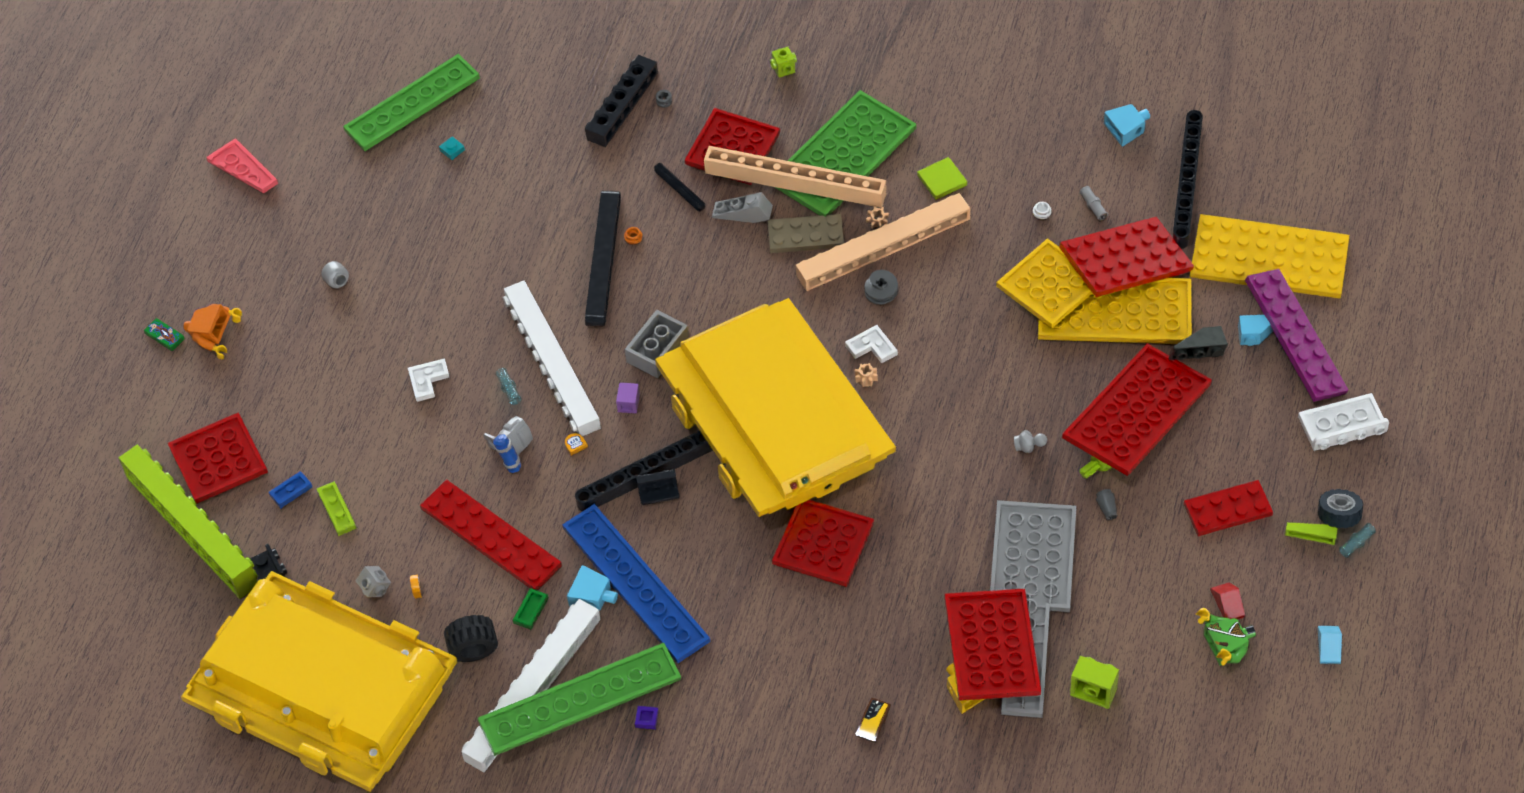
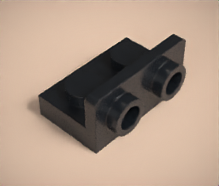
M269 544L265 545L266 551L249 558L254 564L253 569L257 573L259 580L266 579L271 571L284 577L287 574L284 564H279L278 562L280 557L276 549H271Z

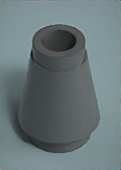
M1110 489L1099 491L1096 494V502L1106 520L1115 519L1117 517L1115 494Z

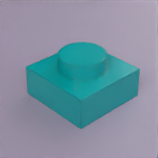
M452 136L439 146V150L449 159L453 160L465 151V147Z

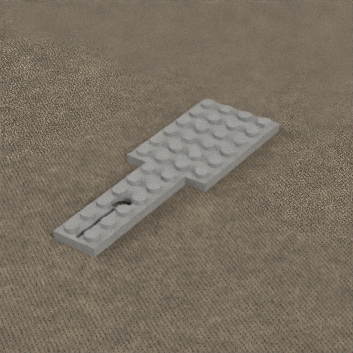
M997 500L990 591L1025 589L1041 686V695L1025 696V701L1024 696L1002 698L1001 715L1043 718L1050 611L1070 612L1076 506Z

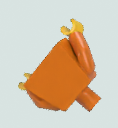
M211 304L205 308L197 309L191 321L184 323V330L192 336V340L199 346L209 351H215L217 358L223 360L224 355L219 352L227 353V348L224 345L216 346L215 344H219L230 316L233 322L239 323L242 311L240 308L229 310L228 307L221 304Z

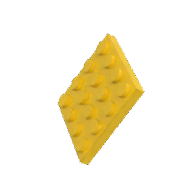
M1048 238L996 282L997 288L1051 328H1054L1092 294L1059 246Z

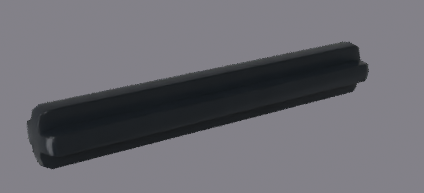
M662 163L654 166V171L697 211L701 212L705 209V203Z

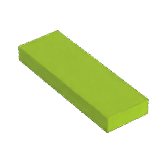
M335 481L317 488V492L338 536L357 529Z

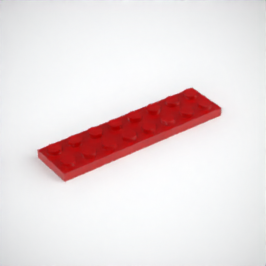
M447 479L420 504L424 512L529 588L538 591L562 567L560 560Z

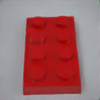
M1259 480L1184 500L1185 509L1197 536L1273 515V510Z

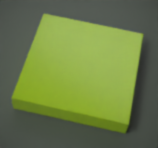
M949 157L917 171V176L935 200L967 186V180Z

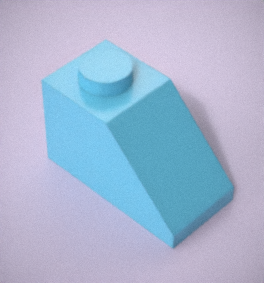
M1265 315L1239 316L1238 332L1240 345H1259L1273 332L1271 324Z

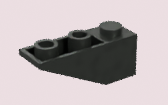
M1203 327L1175 345L1169 360L1223 356L1228 343L1222 327Z

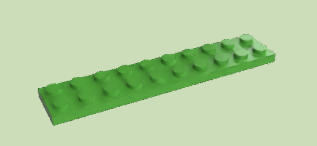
M661 643L478 717V723L493 755L496 756L681 680V675L665 643Z

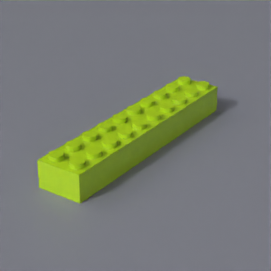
M137 444L118 457L126 478L239 599L247 595L257 583L256 578L258 575L253 569L254 564L248 557L244 558L242 556V551L237 545L233 546L230 543L231 540L228 535L221 533L218 525L213 520L209 521L207 519L206 512L202 508L198 509L196 507V502L191 496L187 497L185 495L184 489L179 484L175 485L173 483L172 476L168 472L164 473L162 471L163 468L157 460L153 461L146 449L142 450Z

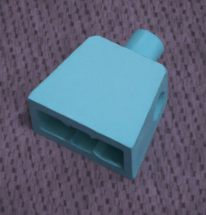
M1131 104L1106 111L1104 114L1105 126L1122 147L1143 134L1145 131V121L1150 119V113L1147 109L1138 112Z
M582 565L569 590L567 599L569 606L575 604L578 599H581L601 610L605 601L615 604L618 593L610 590V580L607 577Z

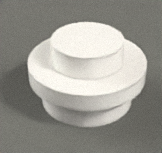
M1038 202L1033 208V215L1038 219H1046L1051 215V207L1046 202Z

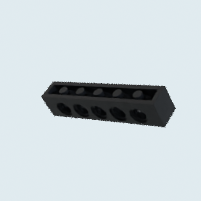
M638 55L635 60L631 61L628 70L622 74L618 84L613 86L612 92L604 99L600 109L596 110L593 119L586 124L587 141L606 148L657 76V61Z

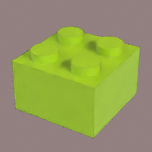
M1080 656L1071 675L1070 696L1109 709L1117 691L1119 669L1111 664L1097 662L1091 657Z

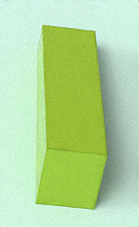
M1287 522L1285 536L1335 545L1338 528L1327 524Z

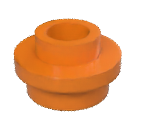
M637 227L628 228L624 234V239L628 244H638L643 238L642 232Z

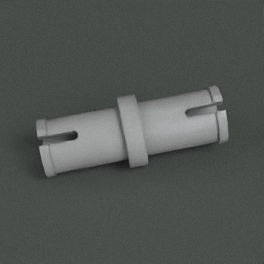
M1089 186L1083 187L1079 193L1087 202L1088 209L1093 211L1099 221L1104 220L1108 213L1101 205V200L1094 195Z

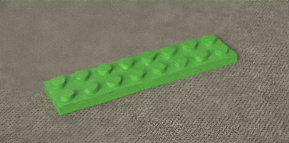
M457 54L344 125V131L364 151H367L480 79V75L464 58Z

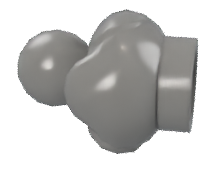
M1024 430L1020 435L1014 436L1016 451H1023L1028 454L1033 451L1034 445L1042 447L1047 443L1045 434L1039 433L1033 437L1028 430Z

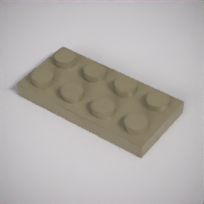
M841 214L827 215L826 217L821 215L768 220L770 253L832 249L835 246L844 244Z

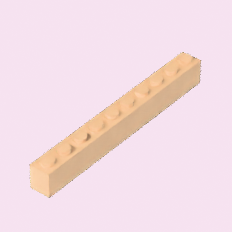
M713 146L708 147L704 158L706 174L879 208L883 206L886 197V180Z
M960 193L951 195L940 202L933 203L924 209L917 210L908 216L901 217L892 223L885 224L842 245L835 246L826 252L796 264V276L805 290L809 291L970 220V207Z

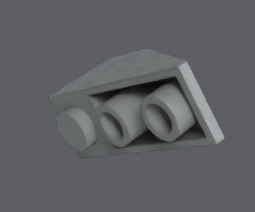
M760 192L715 202L712 217L756 223L770 219L773 205Z

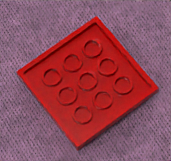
M714 108L686 156L685 165L705 171L704 158L709 146L767 157L780 134V128ZM736 180L748 185H752V182Z
M239 412L168 443L196 504L268 473Z
M813 500L801 503L795 507L773 556L772 564L847 587L874 525V519Z

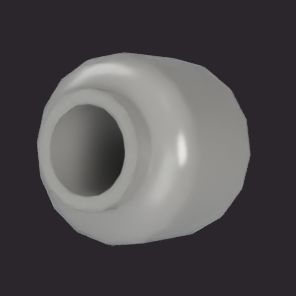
M332 261L327 263L322 269V278L330 287L340 288L347 283L349 272L341 263Z

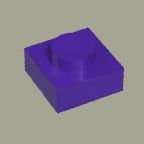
M638 706L635 728L656 730L658 708Z

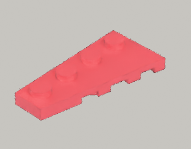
M236 138L206 157L207 161L262 193L267 192L278 184L277 179Z

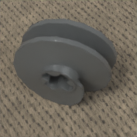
M886 270L874 271L864 286L866 298L874 304L891 302L898 294L897 278Z

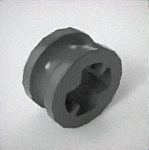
M660 90L656 93V103L659 107L665 108L672 104L670 91Z

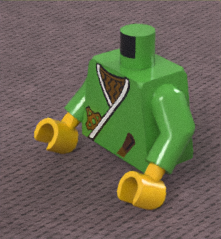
M1201 608L1196 613V615L1200 616L1198 623H1206L1204 636L1219 666L1226 665V663H1239L1247 653L1248 639L1256 636L1254 627L1250 625L1242 628L1238 619L1214 616L1206 608Z

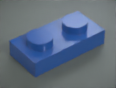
M300 471L269 491V495L281 509L313 487L311 482Z

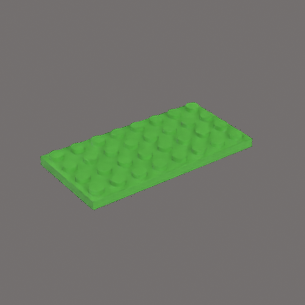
M859 90L788 161L868 177L916 129V123ZM775 187L819 216L823 215L826 217L830 215L843 202V200Z

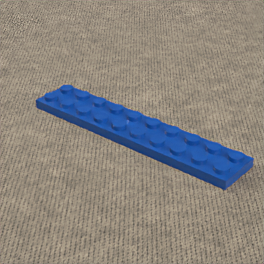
M595 504L562 524L565 532L599 572L610 580L611 586L660 643H665L670 655L677 663H680L711 642L706 632Z

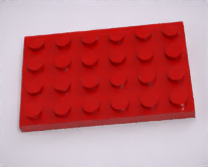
M1157 216L1062 241L1059 246L1095 297L1184 274L1194 268L1192 262Z
M1025 589L945 593L944 600L958 700L1041 695Z

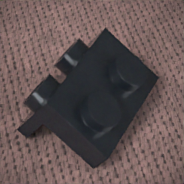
M664 470L659 473L644 474L636 477L641 505L678 499L680 497L675 470Z

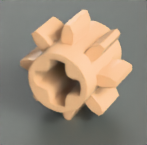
M874 206L872 211H867V215L870 217L866 218V223L871 222L872 229L888 224L886 218L889 217V213H884V207L877 208Z
M870 363L860 364L859 369H855V382H860L862 387L872 386L873 381H878L877 368H873Z

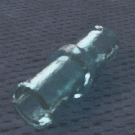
M506 368L499 369L501 374L496 371L495 375L501 383L502 391L506 393L511 405L518 404L516 399L520 402L522 398L516 389L515 381L511 380Z
M1366 523L1357 533H1353L1350 539L1339 548L1340 553L1348 558L1358 547H1363L1365 541L1376 533L1375 528L1370 523Z

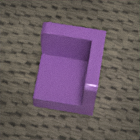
M619 384L616 400L618 412L637 414L640 397L638 384Z

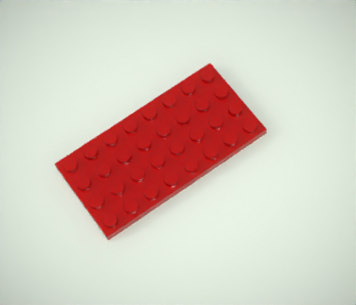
M1147 343L1063 432L1062 439L1128 476L1208 389L1212 379L1178 360H1169V355Z

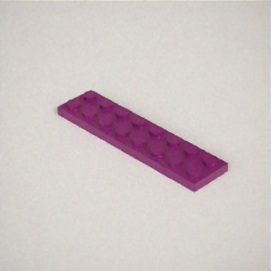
M1280 269L1248 275L1245 282L1271 324V328L1313 402L1345 395L1348 392L1346 384Z

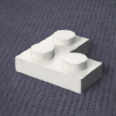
M878 325L845 341V347L855 359L872 351L878 360L884 363L898 355L897 349Z
M445 358L408 368L417 402L435 397L431 382L450 378Z

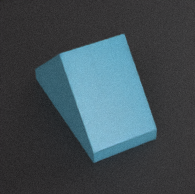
M1318 626L1320 663L1341 664L1342 633L1339 626Z

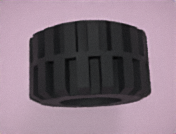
M471 615L456 619L449 626H446L444 631L448 653L455 656L457 662L481 660L495 652V649L498 647L493 621L489 617H484V615Z

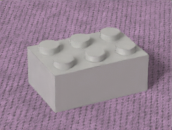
M656 310L625 348L626 362L659 378L661 372L656 366L655 359L680 347V342L689 338L688 325Z

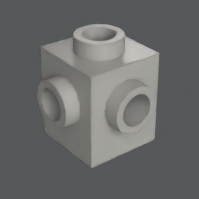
M365 566L355 580L362 589L363 594L367 597H382L391 584L386 573L379 566Z

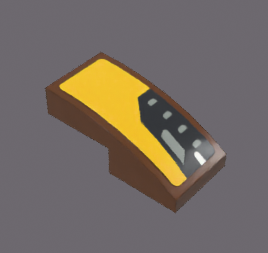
M871 698L856 735L876 742L881 727L885 724L891 704Z

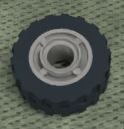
M1332 489L1320 496L1318 516L1323 523L1331 527L1348 528L1361 521L1363 500L1360 499L1359 495L1346 489Z

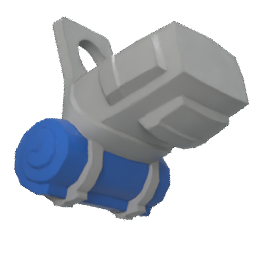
M515 416L503 426V429L496 437L487 433L483 435L489 447L499 453L504 467L510 473L519 471L521 468L519 454L533 440L528 425L522 418Z

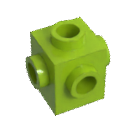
M789 47L772 51L770 64L772 69H775L779 78L795 73L797 58L794 52L791 53Z

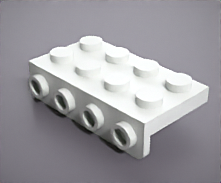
M1372 393L1298 413V418L1313 451L1324 450L1338 444L1343 445L1356 439L1362 440L1375 434L1381 435L1387 432L1389 425L1388 419L1383 417Z

